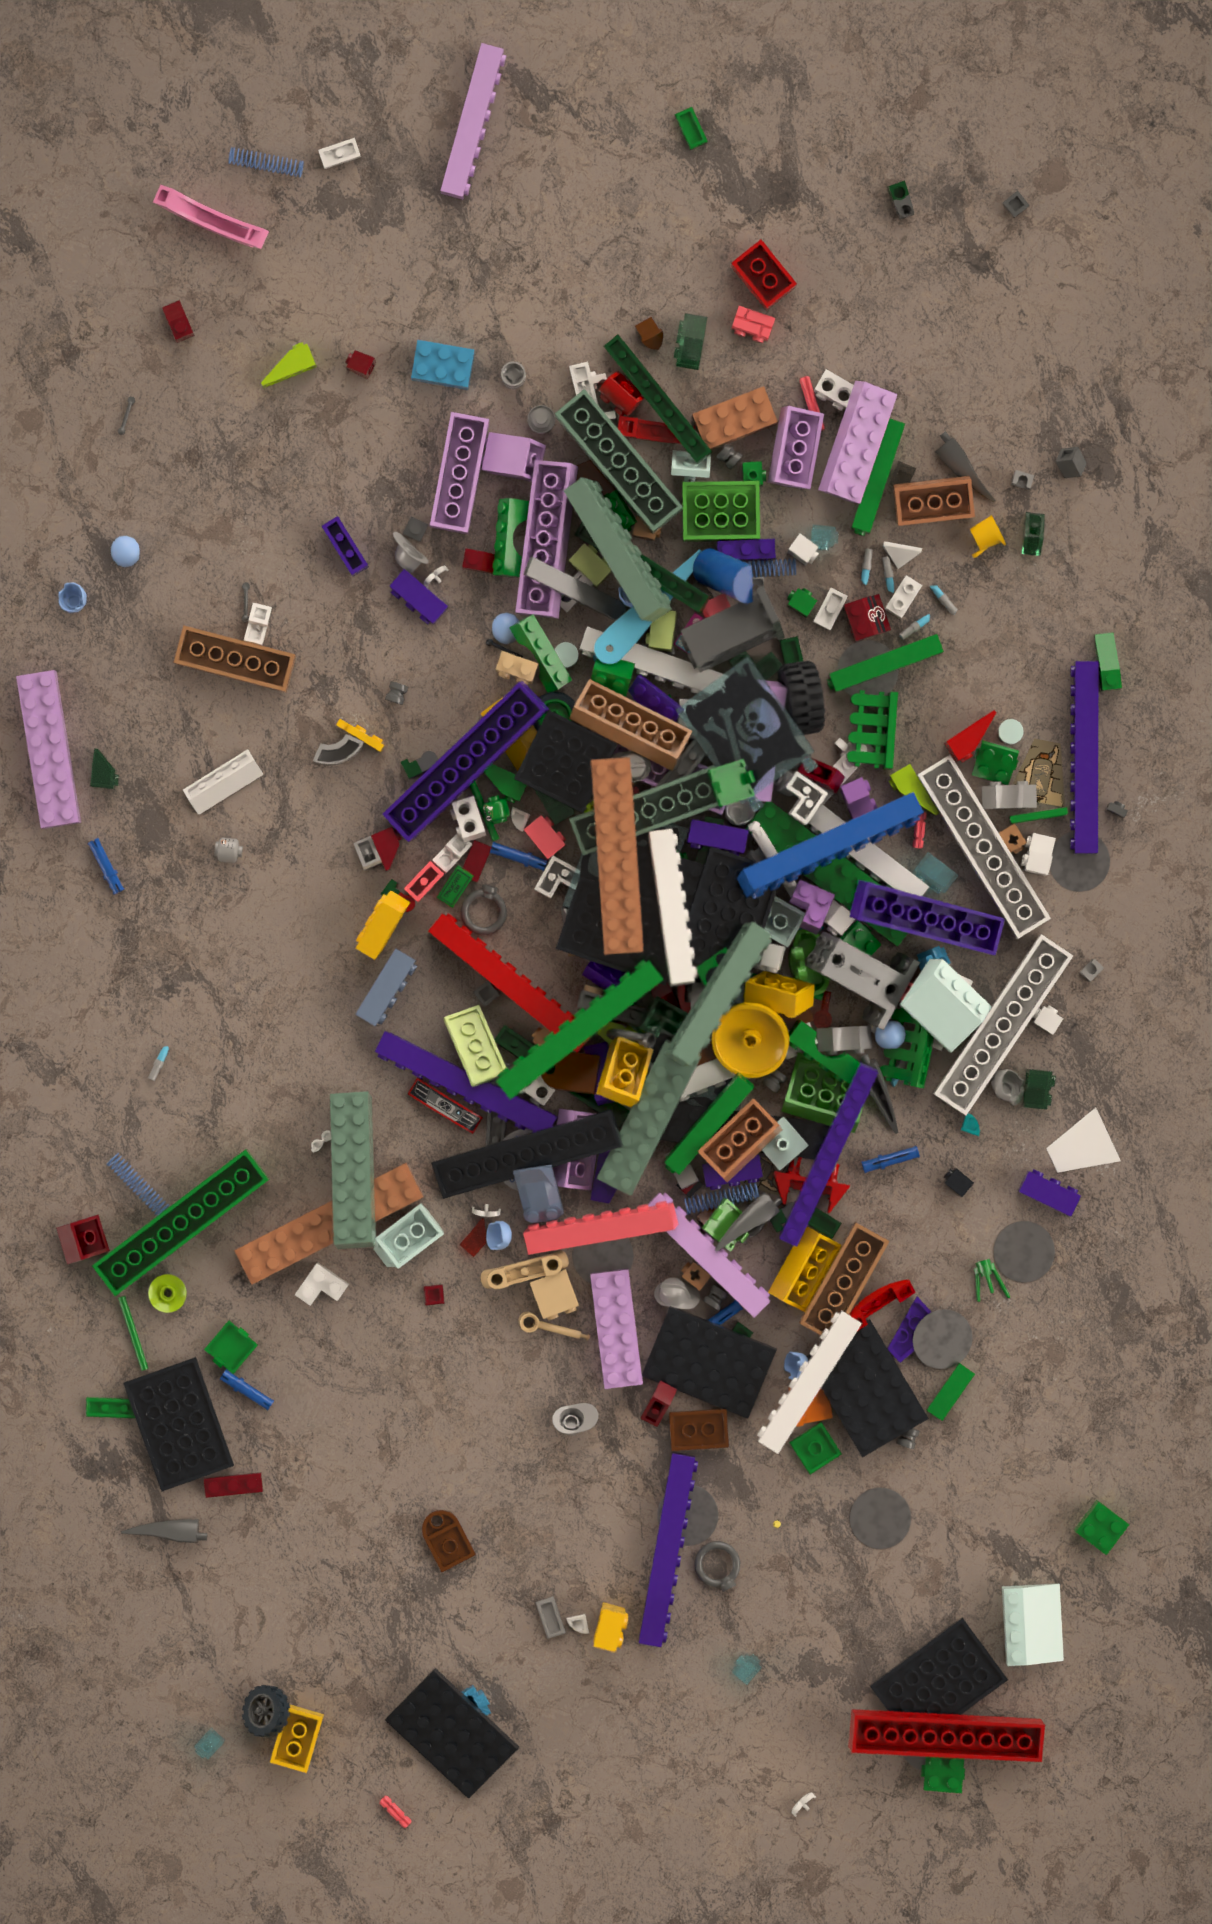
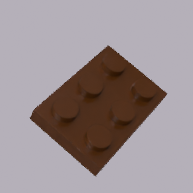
M727 1409L669 1412L671 1451L729 1448Z

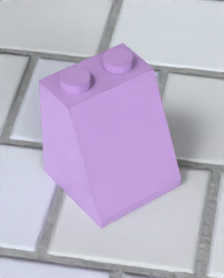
M489 432L485 442V455L481 462L482 470L491 474L532 482L535 460L543 461L546 445L531 438Z

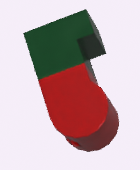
M391 879L381 892V895L385 894L387 896L390 891H393L410 902L405 912L412 911L415 908V899L397 890L396 886L398 883Z

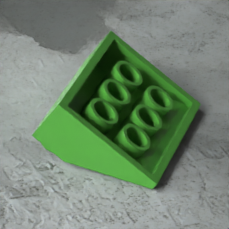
M759 481L682 482L683 542L760 539Z
M798 1052L781 1112L831 1126L850 1083L846 1081L841 1083L833 1077L835 1073L831 1070L828 1072L824 1071L818 1066L819 1062L813 1059V1061H810L802 1053ZM862 1109L851 1130V1132L855 1133L857 1126L859 1124Z

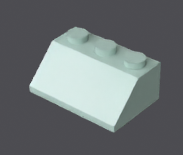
M775 896L765 930L772 934L770 938L788 948L800 927L805 913Z

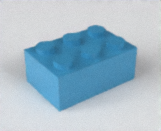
M417 340L411 379L412 381L468 390L475 350Z

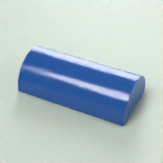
M712 548L705 549L698 554L693 564V575L698 583L740 602H753L752 566Z

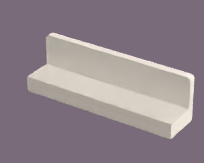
M247 749L189 785L183 791L196 812L201 814L261 777L263 773Z

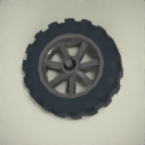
M256 1686L244 1700L245 1705L242 1707V1710H244V1714H242V1718L245 1720L244 1725L254 1736L275 1737L278 1735L277 1733H281L284 1730L283 1727L288 1723L287 1718L290 1716V1712H288V1708H290V1704L287 1702L288 1697L283 1694L284 1691L282 1689H278L276 1686Z

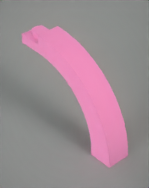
M160 185L153 201L158 206L193 224L252 248L261 249L269 232L263 228L215 211L163 185Z

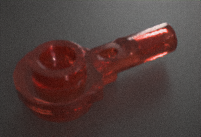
M824 991L821 1010L814 1014L813 1023L817 1028H828L832 1023L831 1014L828 1012L832 992Z

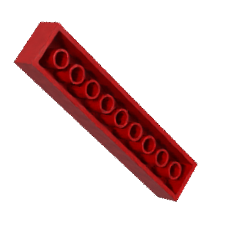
M442 913L428 930V932L551 1032L553 1031L554 1034L560 1031L558 1027L566 1020L571 1022L575 1019L568 1010L564 1013L559 1009L562 1005L553 998L551 1001L545 997L547 993L539 986L536 989L531 986L530 983L532 981L524 974L520 977L515 973L517 968L509 962L504 964L500 960L502 956L496 951H488L485 948L487 944L479 937L476 940L471 937L472 932L464 925L460 928L455 924L458 920L449 913L447 915ZM588 1039L575 1048L574 1051L578 1053Z
M851 1709L848 1747L851 1753L1042 1762L1045 1724L1042 1719Z

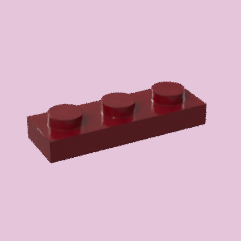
M262 1473L204 1478L205 1497L263 1492Z

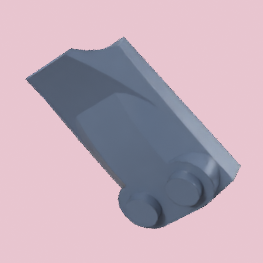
M552 1165L514 1170V1177L526 1221L530 1223L558 1219L564 1214Z

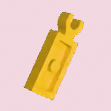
M342 719L338 720L336 726L379 752L385 747L382 744L383 740L374 734L372 737L365 734L367 730L361 726L356 725L354 727Z

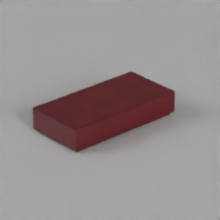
M476 840L472 844L463 869L474 875L472 881L478 883L492 847Z

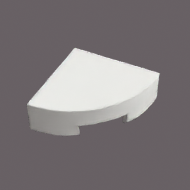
M512 807V822L518 830L523 832L530 814Z
M585 1614L566 1618L569 1626L575 1631L582 1634L589 1633Z

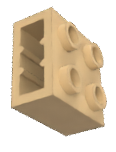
M502 651L496 666V672H499L498 675L502 678L509 680L510 677L517 679V683L523 681L528 686V683L533 684L539 665L538 663Z
M566 1269L554 1275L544 1276L530 1282L543 1319L547 1318L549 1321L559 1317L558 1313L563 1311L568 1314L577 1310L576 1307L579 1306Z

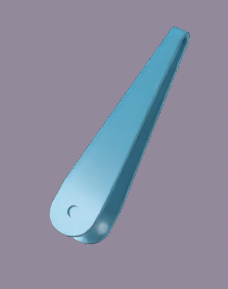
M699 549L673 573L686 581L693 573V564L696 557L702 551ZM660 589L662 593L666 594L671 601L673 596ZM634 607L629 609L596 640L594 645L595 655H593L594 662H596V658L605 664H614L620 661L634 644H637L652 622L641 620ZM611 645L613 651L607 652L606 646Z

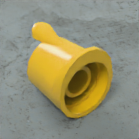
M992 515L970 528L973 538L980 549L971 554L973 558L978 557L986 549L1000 543L1004 546L1006 545Z

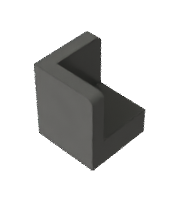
M1079 447L1061 448L1056 464L1063 477H1081L1086 467V461Z

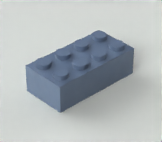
M395 949L356 1012V1015L374 1026L382 1025L387 1017L385 1014L388 1007L392 1009L397 1001L395 995L398 991L402 992L408 982L405 979L408 974L412 976L417 968V965H415L416 960Z

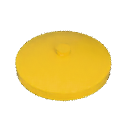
M741 1003L732 1006L726 1015H722L719 1020L721 1022L720 1026L712 1033V1046L719 1062L734 1074L739 1072L747 1078L762 1077L775 1071L784 1061L789 1048V1033L782 1018L769 1007L758 1003Z

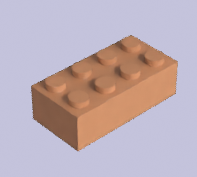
M764 386L692 414L698 434L711 450L775 426L778 423Z
M969 476L893 485L896 522L898 526L975 517L972 481Z
M753 1098L700 1148L698 1153L728 1182L783 1129Z

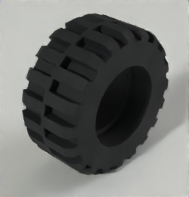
M809 660L783 664L778 669L777 682H780L787 688L784 712L794 736L819 733L825 725V702L821 679L816 665Z

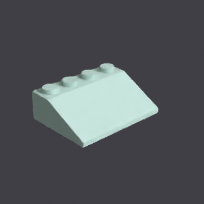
M929 959L900 1004L949 1052L954 1051L983 1022L992 1008L943 959Z
M1060 1584L1002 1586L1007 1666L1064 1661Z

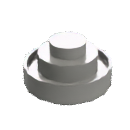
M538 405L530 410L527 422L532 431L544 434L553 429L555 415L551 408L545 405Z

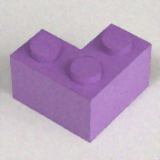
M862 777L839 788L852 820L877 809L875 800L869 798L870 785Z
M799 880L789 903L806 910L800 928L817 935L835 895Z

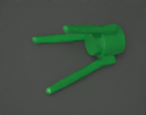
M990 1259L976 1262V1268L973 1269L975 1272L977 1302H980V1275L981 1277H986L990 1292L994 1293L990 1279L992 1272L1006 1297L1010 1298L1008 1290L1000 1278L994 1263H991Z

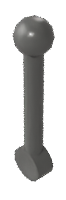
M132 396L127 400L126 413L121 428L118 429L120 435L125 434V425L131 406L135 403V398Z
M244 582L242 584L244 589V615L242 616V621L248 622V589L250 585Z

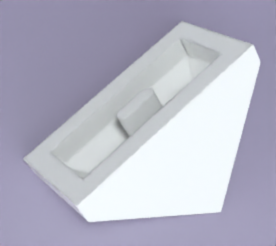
M890 542L883 543L884 550L898 569L918 556L922 551V548Z

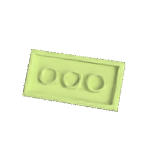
M480 1005L444 1017L443 1020L471 1086L475 1087L499 1078L497 1075L506 1066Z

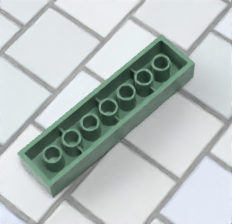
M585 389L555 413V418L652 534L683 510V506Z
M579 479L563 491L641 620L656 621L672 610L669 605L671 603L670 599L660 590L661 584L659 581L652 577L650 573L651 568L647 562H643L640 557L642 554L639 548L632 544V537L626 529H623L621 518L612 511V504L607 497L603 496L601 485L594 480Z
M713 765L634 794L635 836L719 806L708 770L716 767ZM595 810L569 818L582 855L597 851Z
M754 922L743 924L664 1052L666 1056L681 1066H691L697 1063L701 1056L699 1052L702 1047L706 1048L711 1040L709 1038L710 1034L718 1029L721 1024L720 1018L722 1015H726L731 1008V1005H729L733 998L736 999L741 991L739 987L742 982L745 983L751 975L749 971L761 959L760 953L770 945L771 933Z
M669 1040L665 1041L643 1085L640 1099L633 1105L619 1133L623 1147L610 1151L597 1177L598 1180L630 1196L633 1195L701 1059L700 1056L695 1065L681 1066L664 1054L671 1043Z
M368 1091L330 1094L334 1245L337 1249L376 1247L372 1096Z

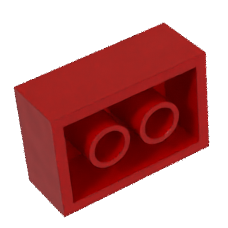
M762 239L731 263V268L766 311L797 286L795 280Z

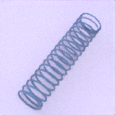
M231 147L228 160L229 164L232 161V164L234 165L237 161V165L239 166L241 163L242 167L244 166V164L246 165V167H248L250 164V168H253L254 166V168L257 169L259 165V170H261L263 167V170L265 171L268 166V172H270L272 168V172L274 173L276 170L277 174L280 172L281 169V174H283L285 171V174L288 175L290 170V176H292L294 173L295 177L298 174L300 178L302 175L304 162H301V160L299 162L298 170L295 175L297 160H295L294 168L291 174L292 159L290 161L289 169L287 172L288 158H286L285 167L282 172L284 157H282L280 168L278 171V156L276 166L273 171L275 155H273L271 167L269 169L270 154L265 168V153L262 166L260 168L261 153L259 156L258 164L256 166V151L255 158L251 167L253 151H251L250 159L247 165L248 150L246 152L244 163L242 164L244 149H242L241 158L238 164L239 148L235 162V147Z
M789 558L787 567L786 559H784L783 564L782 560L780 559L778 567L777 559H775L774 564L773 560L771 559L770 568L768 560H766L765 565L764 561H761V568L759 560L757 561V565H755V561L753 560L752 578L753 565L755 568L756 577L758 576V565L760 577H762V564L764 567L765 577L767 575V564L769 576L771 577V563L773 567L774 577L776 574V564L778 576H780V562L783 576L785 572V563L787 575L789 576V561L791 566V574L793 576L794 570V574L796 575V560L795 558H793V561L791 563V559Z
M117 1153L106 1164L107 1166L112 1165L111 1170L117 1167L114 1170V1173L119 1171L117 1176L122 1174L120 1179L126 1177L123 1180V1182L128 1181L126 1186L132 1183L129 1189L135 1187L133 1189V1192L137 1191L136 1195H139L142 1192V1194L139 1196V1199L144 1197L142 1202L147 1200L145 1205H148L150 1202H152L148 1208L154 1206L151 1211H155L157 1209L155 1215L158 1213L161 1214L169 1207V1204H167L160 1211H158L166 1202L164 1201L159 1206H157L158 1203L163 1199L162 1197L153 1204V1202L159 1197V1194L155 1196L151 1201H149L156 1193L155 1191L150 1196H148V1194L153 1190V1188H151L143 1195V1193L150 1186L148 1185L142 1191H140L147 1183L146 1181L138 1187V1185L144 1180V1178H142L133 1186V1184L141 1176L139 1175L133 1181H131L133 1177L137 1174V1172H135L132 1176L128 1178V1176L134 1171V1168L125 1176H123L129 1170L131 1165L127 1167L124 1171H122L123 1168L128 1164V1162H126L123 1166H121L118 1169V1167L124 1162L125 1159H123L116 1166H114L122 1157L120 1156L115 1161H113L119 1155V1153Z
M754 1182L755 1194L750 1183L751 1197L747 1185H745L746 1196L741 1185L742 1198L738 1187H736L737 1197L732 1187L733 1199L728 1188L729 1201L731 1198L734 1205L735 1199L739 1204V1196L742 1203L744 1202V1197L748 1202V1195L752 1201V1193L755 1199L759 1197L756 1182ZM723 1189L724 1198H727L726 1192ZM719 1190L720 1203L716 1191L714 1192L716 1205L711 1192V1204L706 1193L707 1206L703 1194H701L702 1206L697 1195L698 1208L693 1196L694 1210L690 1198L688 1197L689 1209L686 1198H684L687 1214H691V1208L695 1214V1206L698 1212H700V1207L704 1212V1205L708 1211V1203L711 1209H713V1204L717 1208V1201L720 1204L721 1199L723 1200L721 1191Z

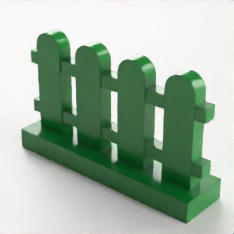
M859 690V694H853L850 698V702L858 706V713H852L849 716L850 723L857 725V732H851L848 735V741L856 744L855 751L848 752L846 758L849 762L854 763V767H860V763L874 764V768L879 769V765H883V770L893 769L898 692H889L888 696H884V692H879V695L865 694V690ZM864 706L878 707V713H863ZM883 708H887L886 715H883ZM862 725L877 726L876 733L862 732ZM882 727H885V734H882ZM861 744L875 745V752L861 751ZM881 746H884V753H880Z
M901 1006L900 1009L894 1010L891 1017L894 1020H898L902 1026L904 1022L916 1024L914 1032L905 1030L906 1036L904 1041L912 1043L911 1049H884V1056L890 1058L889 1065H883L880 1069L883 1076L886 1077V1081L892 1082L893 1078L904 1081V1085L924 1089L934 1037ZM896 1059L908 1062L907 1069L895 1067Z

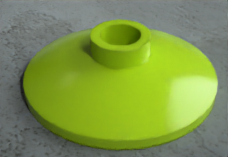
M164 1274L152 1281L148 1297L155 1309L170 1313L178 1310L185 1303L187 1290L180 1278L175 1275ZM165 1290H171L172 1294L170 1297L165 1295Z

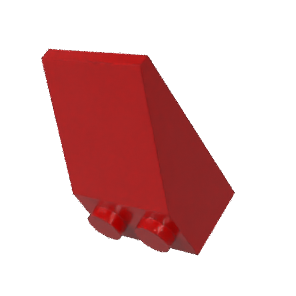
M995 710L944 743L955 762L960 760L963 763L973 756L972 752L977 748L996 715Z

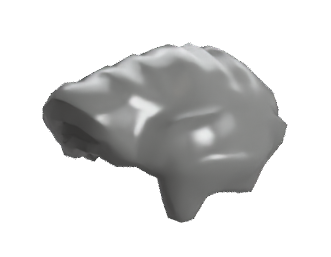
M1013 1070L996 1071L991 1079V1085L997 1097L1004 1101H1009L1011 1105L1020 1103L1024 1095V1079H1021L1018 1073Z

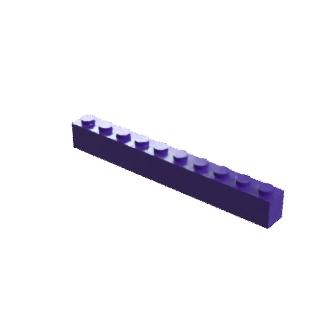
M1075 661L1074 666L1070 667V677H1074V685L1070 686V696H1074V704L1070 705V715L1074 716V723L1070 724V735H1074V742L1070 743V754H1074V762H1070V773H1073V781H1070V792H1073V800H1070V811H1073V819H1070V831H1073V838H1070V850H1073V854H1098L1099 661Z
M389 1031L384 1032L375 1050L378 1053L377 1057L387 1062L390 1059L396 1062L395 1066L403 1070L408 1068L413 1071L412 1074L421 1079L424 1076L430 1079V1084L436 1087L442 1085L447 1088L446 1091L455 1096L458 1093L464 1096V1101L470 1104L476 1102L481 1105L480 1108L488 1113L494 1111L498 1113V1118L507 1122L509 1119L516 1122L515 1126L522 1130L528 1128L535 1132L552 1127L558 1117L517 1095L510 1099L501 1087L491 1082L472 1087L465 1069Z
M859 1063L783 1226L779 1239L796 1247L798 1246L877 1077V1069L864 1063Z
M672 1452L639 1635V1644L662 1647V1643H666L668 1632L664 1631L665 1624L670 1623L671 1613L668 1612L669 1605H673L674 1594L671 1591L672 1586L677 1584L678 1575H675V1569L680 1567L681 1556H678L679 1548H683L685 1537H681L682 1529L687 1528L688 1518H685L686 1510H690L691 1499H688L689 1491L693 1492L695 1480H691L692 1473L697 1472L698 1461H695V1456Z

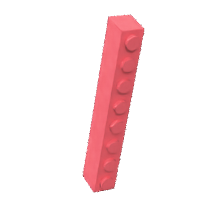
M667 1201L656 1203L655 1206L644 1204L638 1206L637 1209L630 1210L627 1207L615 1213L605 1211L597 1216L587 1214L580 1219L569 1217L562 1222H557V1220L548 1221L545 1225L534 1223L528 1226L523 1235L528 1255L670 1231L678 1226V1220L673 1202L667 1203Z

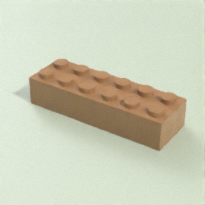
M183 625L174 663L287 693L296 655Z
M591 679L588 680L569 718L673 771L692 734V730Z
M854 1222L799 1323L821 1335L825 1328L829 1330L833 1324L830 1321L836 1312L840 1313L842 1310L849 1315L890 1241Z

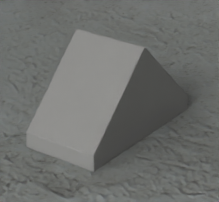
M371 836L353 843L365 871L382 864Z

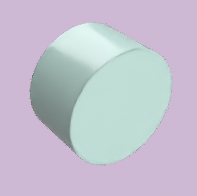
M568 642L557 645L555 651L564 667L570 668L574 666L578 660L577 648Z
M1008 719L999 725L997 734L1003 743L1012 745L1021 740L1023 727L1017 720Z

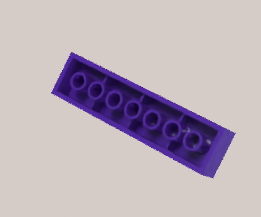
M862 880L858 881L849 917L991 955H996L1005 918Z

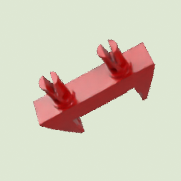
M798 1157L796 1165H794V1159L789 1162L788 1172L774 1171L773 1173L783 1206L786 1205L788 1192L790 1193L789 1188L800 1191L806 1177L799 1174L802 1157ZM836 1164L821 1194L830 1195L828 1198L827 1214L833 1210L850 1187V1185L838 1183L837 1181L839 1164Z

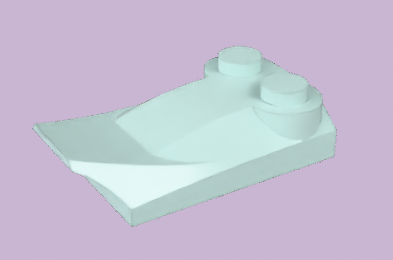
M420 1203L377 1236L376 1247L373 1250L386 1267H396L399 1269L441 1237L444 1232L430 1212Z

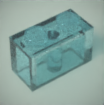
M929 852L925 854L913 870L916 873L915 876L923 882L926 880L930 883L931 886L929 888L937 894L940 892L945 894L959 876Z

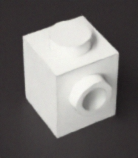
M1048 1005L1047 1008L1042 1006L1041 1009H1037L1033 1015V1023L1053 1035L1063 1018L1057 1015L1058 1011Z

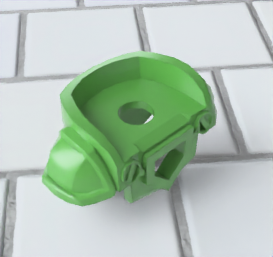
M800 929L797 931L793 946L788 953L790 972L794 979L815 984L814 995H819L826 990L830 979L805 966L804 961L815 948L816 941L820 935Z

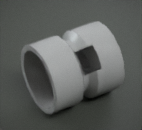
M512 361L503 366L501 369L503 384L509 389H519L523 386L526 380V373L522 364Z

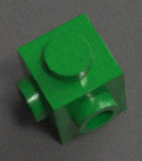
M762 461L742 463L743 481H759V487H762L763 482H766V470H762Z
M798 588L796 592L792 590L786 599L789 601L787 606L806 618L818 600L813 598V593L806 588H802V590Z

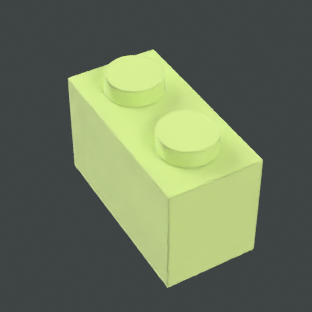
M583 544L569 559V563L584 574L597 588L612 570L604 557L601 559L596 555L598 551L593 546Z
M669 611L650 624V633L646 634V644H649L648 647L650 649L667 652L673 651L677 618L676 611Z

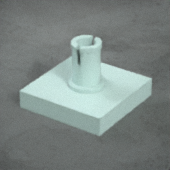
M673 450L671 475L684 476V482H689V480L695 482L696 477L710 478L711 454L697 464L687 451Z
M784 1116L777 1121L783 1130L762 1149L779 1171L809 1146Z

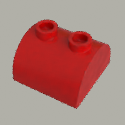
M619 370L609 376L599 389V392L602 393L600 398L607 404L611 401L616 406L614 408L615 412L620 416L624 414L629 416L645 399L635 385Z

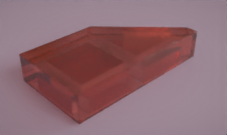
M484 1218L478 1222L459 1244L473 1257L486 1244Z

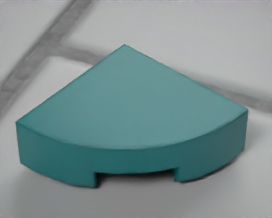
M970 1113L965 1115L960 1130L979 1136L980 1127L978 1121Z

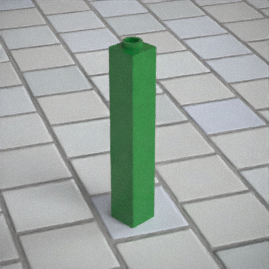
M889 418L861 503L858 505L851 527L857 535L865 536V534L869 535L906 423Z
M935 634L832 672L828 675L829 679L826 680L829 689H833L837 693L937 656L944 651L938 635Z
M739 1072L664 1159L665 1167L674 1174L676 1172L679 1175L698 1154V1150L711 1139L754 1088L753 1083Z

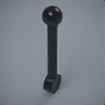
M492 639L486 640L487 646H494L504 652L523 658L522 655L494 643Z

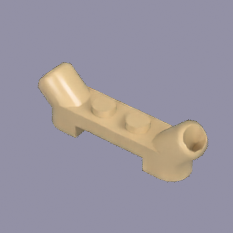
M558 1250L551 1254L494 1269H486L481 1273V1283L486 1289H501L538 1277L554 1275L568 1267V1257L564 1251Z

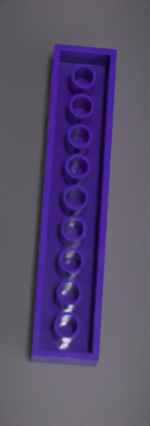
M523 681L519 682L382 815L408 842L413 841L536 723L549 708Z

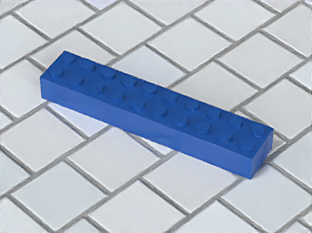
M914 792L743 869L737 880L746 898L752 896L754 899L758 898L767 889L773 891L779 888L780 884L785 881L790 883L798 879L797 876L802 873L808 875L814 872L815 868L819 865L823 868L831 864L835 858L840 860L847 857L848 853L853 850L858 852L864 849L865 845L870 842L872 844L880 842L887 834L891 837L899 833V830L903 827L906 829L916 825V822L920 820L919 817L924 812Z

